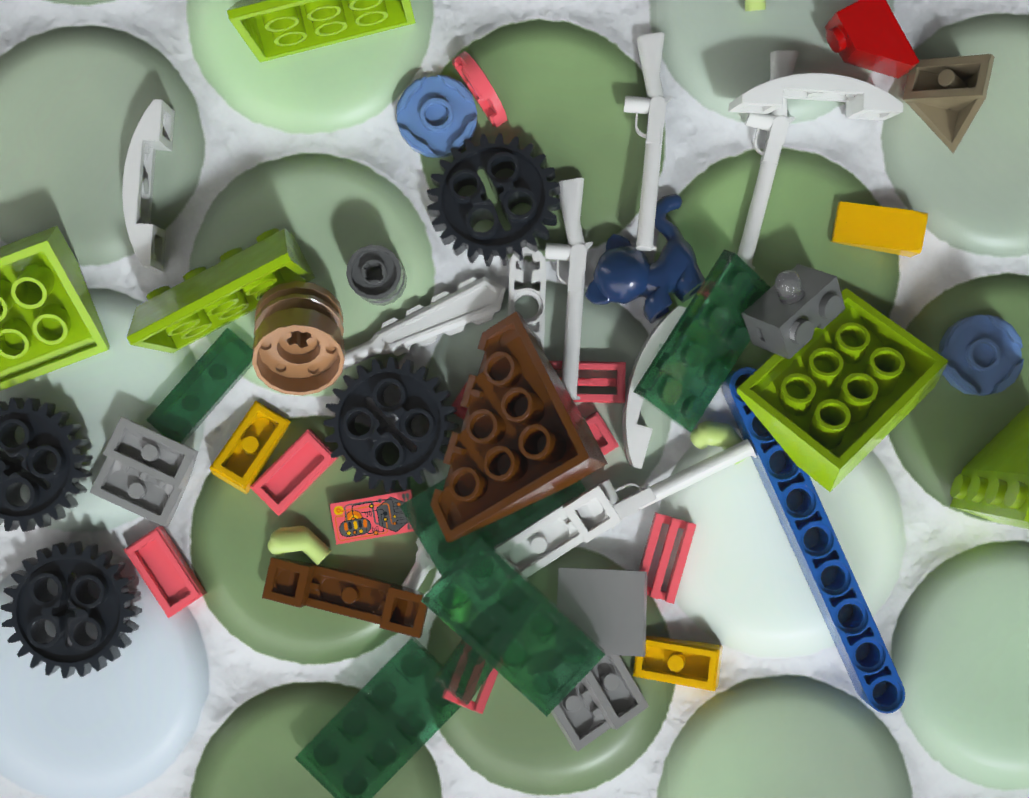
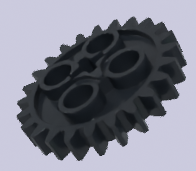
M498 133L495 143L489 144L486 135L481 134L480 146L476 147L469 139H466L465 147L467 151L461 153L457 149L451 148L454 161L450 163L440 159L439 164L444 174H431L433 184L438 187L427 190L429 200L435 202L427 206L430 216L437 217L431 222L435 232L443 231L440 238L444 245L454 242L452 249L456 256L462 254L467 249V257L470 263H474L479 254L483 255L485 264L490 267L494 256L500 257L503 266L507 265L508 254L514 253L522 261V248L527 246L530 250L537 252L538 247L535 238L539 237L544 240L550 238L549 231L544 225H557V216L551 212L561 209L560 199L553 197L560 193L559 183L551 182L556 177L554 167L545 168L547 164L545 154L533 158L535 153L534 144L530 143L521 150L519 137L517 136L507 145L504 144L502 133ZM508 168L514 171L513 175L507 179L495 177V174L500 169ZM480 169L485 171L496 198L501 202L504 216L511 226L509 231L503 229L492 201L488 199L485 186L477 174ZM473 185L477 187L476 191L470 196L465 197L457 194L463 186ZM519 203H527L532 207L529 212L523 215H516L511 212L512 208ZM481 220L494 222L492 228L486 232L473 230L476 223Z
M389 357L386 368H384L380 360L372 359L371 372L363 365L356 366L359 378L355 379L349 375H344L343 379L348 388L346 390L337 388L332 390L340 399L339 403L326 404V408L335 413V418L325 420L323 424L328 427H334L335 433L326 437L325 442H337L339 446L332 452L331 457H345L346 460L340 470L346 472L355 468L354 482H361L366 476H369V489H376L381 480H383L386 492L394 490L396 480H398L403 490L410 489V477H413L418 484L425 483L426 479L423 472L425 469L432 474L440 472L434 461L436 458L444 461L446 452L442 448L444 445H448L450 441L447 431L459 428V424L448 421L447 417L456 412L457 407L445 406L443 403L450 397L451 392L448 390L437 392L436 389L442 379L436 376L427 381L429 368L425 366L420 367L414 374V362L408 359L403 363L401 369H399L397 358ZM396 384L401 391V398L396 405L390 407L384 401V391L389 385ZM367 397L373 399L376 406L385 416L398 417V420L395 422L396 428L417 446L416 452H412L398 433L386 432L384 430L388 426L387 421L366 403ZM362 412H365L371 419L370 430L364 435L359 434L354 425L356 417ZM423 413L427 416L430 426L425 435L418 437L411 429V422L416 415ZM389 442H393L399 449V459L393 465L387 464L382 458V449Z
M15 397L10 398L9 405L5 401H0V447L4 450H0V525L4 522L5 531L17 530L20 526L23 532L35 530L36 524L39 528L51 526V517L55 520L66 517L63 507L74 508L79 505L72 496L73 493H86L88 490L79 483V480L83 477L92 476V472L82 468V463L93 459V455L81 454L80 448L89 443V439H76L74 435L82 426L80 424L66 425L70 413L68 411H59L54 414L56 404L45 402L41 406L40 399L27 398L26 402H24L23 398ZM18 426H21L25 432V439L21 445L15 439V431ZM50 451L57 458V466L54 471H51L46 464V457ZM17 457H23L24 460L21 461V460H20L19 458H17ZM41 478H45L50 483L49 489ZM23 484H26L30 490V499L27 503L23 501L20 495V489Z
M81 541L71 542L68 548L64 542L53 544L52 551L49 548L37 550V559L34 557L24 559L22 564L26 571L19 570L11 574V577L18 585L4 588L3 591L13 598V602L1 605V610L12 613V618L3 622L2 627H14L16 633L10 636L7 641L8 643L21 641L23 646L18 651L17 656L21 657L31 653L33 655L30 663L32 669L45 662V675L49 676L61 668L62 678H68L73 675L75 670H77L80 677H84L91 672L92 667L99 671L107 666V660L113 662L121 656L118 647L124 649L131 645L132 641L125 633H132L138 630L139 625L131 621L130 617L142 612V608L131 605V600L140 596L141 592L128 590L127 586L135 580V576L122 577L120 573L126 563L123 561L111 565L110 562L113 556L111 550L97 556L98 544L87 545L83 551ZM72 572L76 574V580H74ZM49 578H52L58 585L57 596L50 594L47 589ZM89 580L95 581L100 588L98 599L91 596L88 591ZM68 603H69V607H70V608L76 609V612H77L76 615H75V611H74V610L68 609ZM46 620L54 624L56 629L55 637L47 634L45 630ZM87 621L94 624L97 628L98 636L96 640L89 637L86 633L85 626ZM68 637H69V639H70L72 645H69V644H68Z

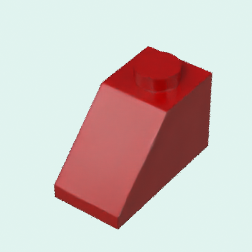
M858 0L836 12L825 26L826 39L833 52L839 53L844 63L899 79L920 62L886 0Z

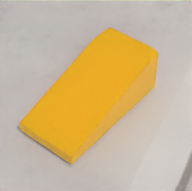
M840 201L838 202L831 242L912 257L921 253L928 213Z
M255 401L210 466L211 473L244 494H247L251 489L250 486L259 477L291 421L260 402Z
M646 636L645 657L635 656L633 676L716 691L719 684L723 646L704 642Z

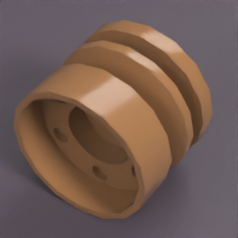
M301 281L278 284L265 292L256 305L252 365L257 377L269 388L290 395L303 396L318 393L333 385L342 374L345 361L343 312L339 301L329 290L315 283Z

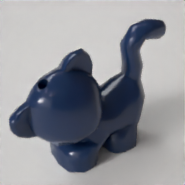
M679 195L663 196L657 201L655 228L664 235L667 242L659 258L654 263L650 264L647 256L642 251L632 247L631 242L622 235H611L606 243V251L600 256L593 273L594 280L589 284L585 292V296L591 303L596 305H606L611 302L627 304L639 297H645V305L643 306L644 316L652 324L669 312L668 306L673 303L670 298L671 294L674 293L683 303L701 291V284L706 279L697 265L693 247L683 238L678 227L666 219V213L681 207L682 199Z

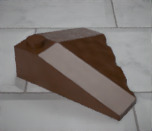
M515 311L484 331L477 349L485 351L477 376L469 374L460 406L467 408L461 432L452 431L443 461V463L450 465L443 490H434L430 504L447 542H453L562 490L608 464L588 424L518 311Z

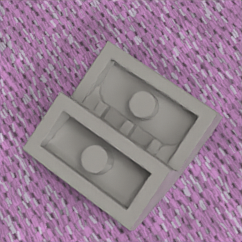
M121 417L103 452V455L107 456L89 493L163 527H168L189 481L198 451L125 417Z
M558 568L555 652L645 657L647 572Z
M571 653L531 678L570 746L577 752L610 728L617 730L649 707L618 655Z

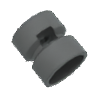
M368 245L362 247L351 256L347 264L346 276L350 287L362 299L373 305L384 306L394 303L402 296L406 288L407 275L404 266L391 250L383 246Z

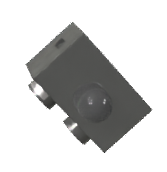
M797 264L792 270L780 272L775 279V285L749 306L742 315L753 345L790 359L813 339L816 327L824 329L845 309L837 276Z

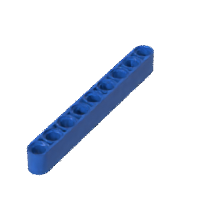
M745 367L732 370L725 376L722 382L723 395L743 440L748 439L757 457L751 456L853 686L859 697L880 713H893L901 708L905 701L904 686L811 478L793 462L768 430L762 436H759L753 430L752 422L756 415L737 394L735 383L739 376L744 375L749 378L757 369ZM776 451H781L786 458V465L779 473H774L769 464L770 457ZM799 489L803 497L802 504L796 510L791 511L787 506V496L792 490ZM816 527L820 535L819 541L815 546L807 548L804 544V535L807 530ZM833 565L836 570V578L832 583L824 586L821 581V574L826 567ZM851 604L853 608L851 618L846 622L840 623L838 619L840 609L844 605ZM868 642L870 650L867 657L862 660H856L857 648L861 644ZM886 681L887 686L884 694L873 698V689L876 684Z

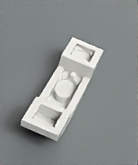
M805 73L784 76L760 84L730 102L728 112L769 114L783 105V98L846 102V118L884 121L902 113L903 103L883 89L855 78L827 73Z
M153 99L134 131L126 156L122 189L123 212L130 242L141 265L154 271H163L166 231L151 224L156 150L172 151L175 111L161 99Z
M680 305L667 314L648 336L636 357L625 390V403H623L622 409L623 442L629 465L642 469L653 429L638 425L637 421L658 347L666 350L676 348L687 307Z
M598 484L516 532L461 571L457 578L478 610L481 611L513 591L515 585L582 542L588 543L622 520Z

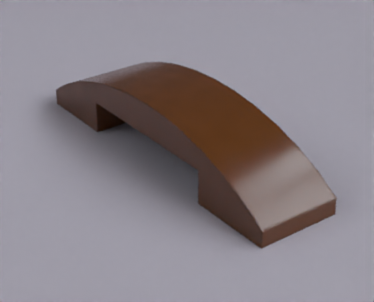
M271 557L262 598L299 608L309 606L379 624L381 629L421 638L430 595L385 580L342 569L292 559Z

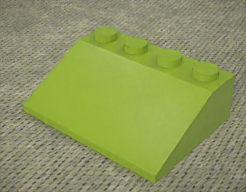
M240 0L227 10L229 20L259 62L416 23L410 0Z
M58 226L0 247V391L109 350L110 345L79 264Z
M278 228L267 230L256 238V244L244 250L242 247L229 250L220 256V263L208 269L204 266L193 269L183 276L184 282L172 288L163 286L147 294L146 298L148 301L136 306L127 339L130 345L174 353L256 310V305L264 293L278 284L293 281L309 282L315 279V276L297 241L285 228L281 231Z
M847 288L841 292L845 309L824 329L816 327L813 339L792 358L787 359L774 354L737 388V394L793 462L829 492L935 388L949 362Z
M1029 405L1017 414L963 467L961 474L956 476L950 491L951 497H953L950 507L996 523L1029 529Z

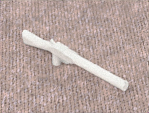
M662 32L645 34L637 38L647 97L625 95L624 112L636 113V133L646 138L636 249L640 251H651L657 248L653 245L663 129L666 104L672 99V96L664 97L660 79L665 36ZM638 114H648L646 134L638 129Z
M777 50L771 52L770 80L792 75L799 51ZM783 98V105L772 111L771 115L748 113L745 126L757 128L753 145L755 151L762 156L735 261V266L755 269L752 261L781 149L785 143L789 124L795 120V117H787V99ZM760 129L768 131L763 151L757 146Z
M574 178L558 182L560 185V193L558 195L561 202L568 244L546 243L545 259L557 260V278L561 283L568 285L561 381L572 400H580V397L577 396L586 256L587 250L593 245V242H584L580 222L584 178ZM559 260L570 261L568 282L562 280L559 276Z
M746 439L644 489L635 483H628L614 489L610 479L599 483V486L622 520L749 456L754 458L757 456L749 440ZM627 486H636L640 489V491L622 500L619 499L616 493Z

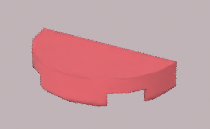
M464 51L453 58L452 65L492 126L497 128L508 121L506 112L494 88L471 55Z

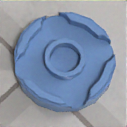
M437 75V77L431 76L428 78L425 76L416 79L404 90L397 104V124L403 140L413 151L426 157L445 158L451 156V148L461 151L465 147V140L469 139L471 141L477 129L478 113L472 94L462 82L447 75Z
M975 315L960 319L947 329L939 344L938 354L949 361L942 374L951 386L964 394L985 396L1002 392L1015 382L1023 368L1024 359H1021V348H1023L1021 337L1011 324L998 316Z

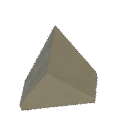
M992 54L920 59V62L908 72L903 100L953 154L986 99L995 58Z

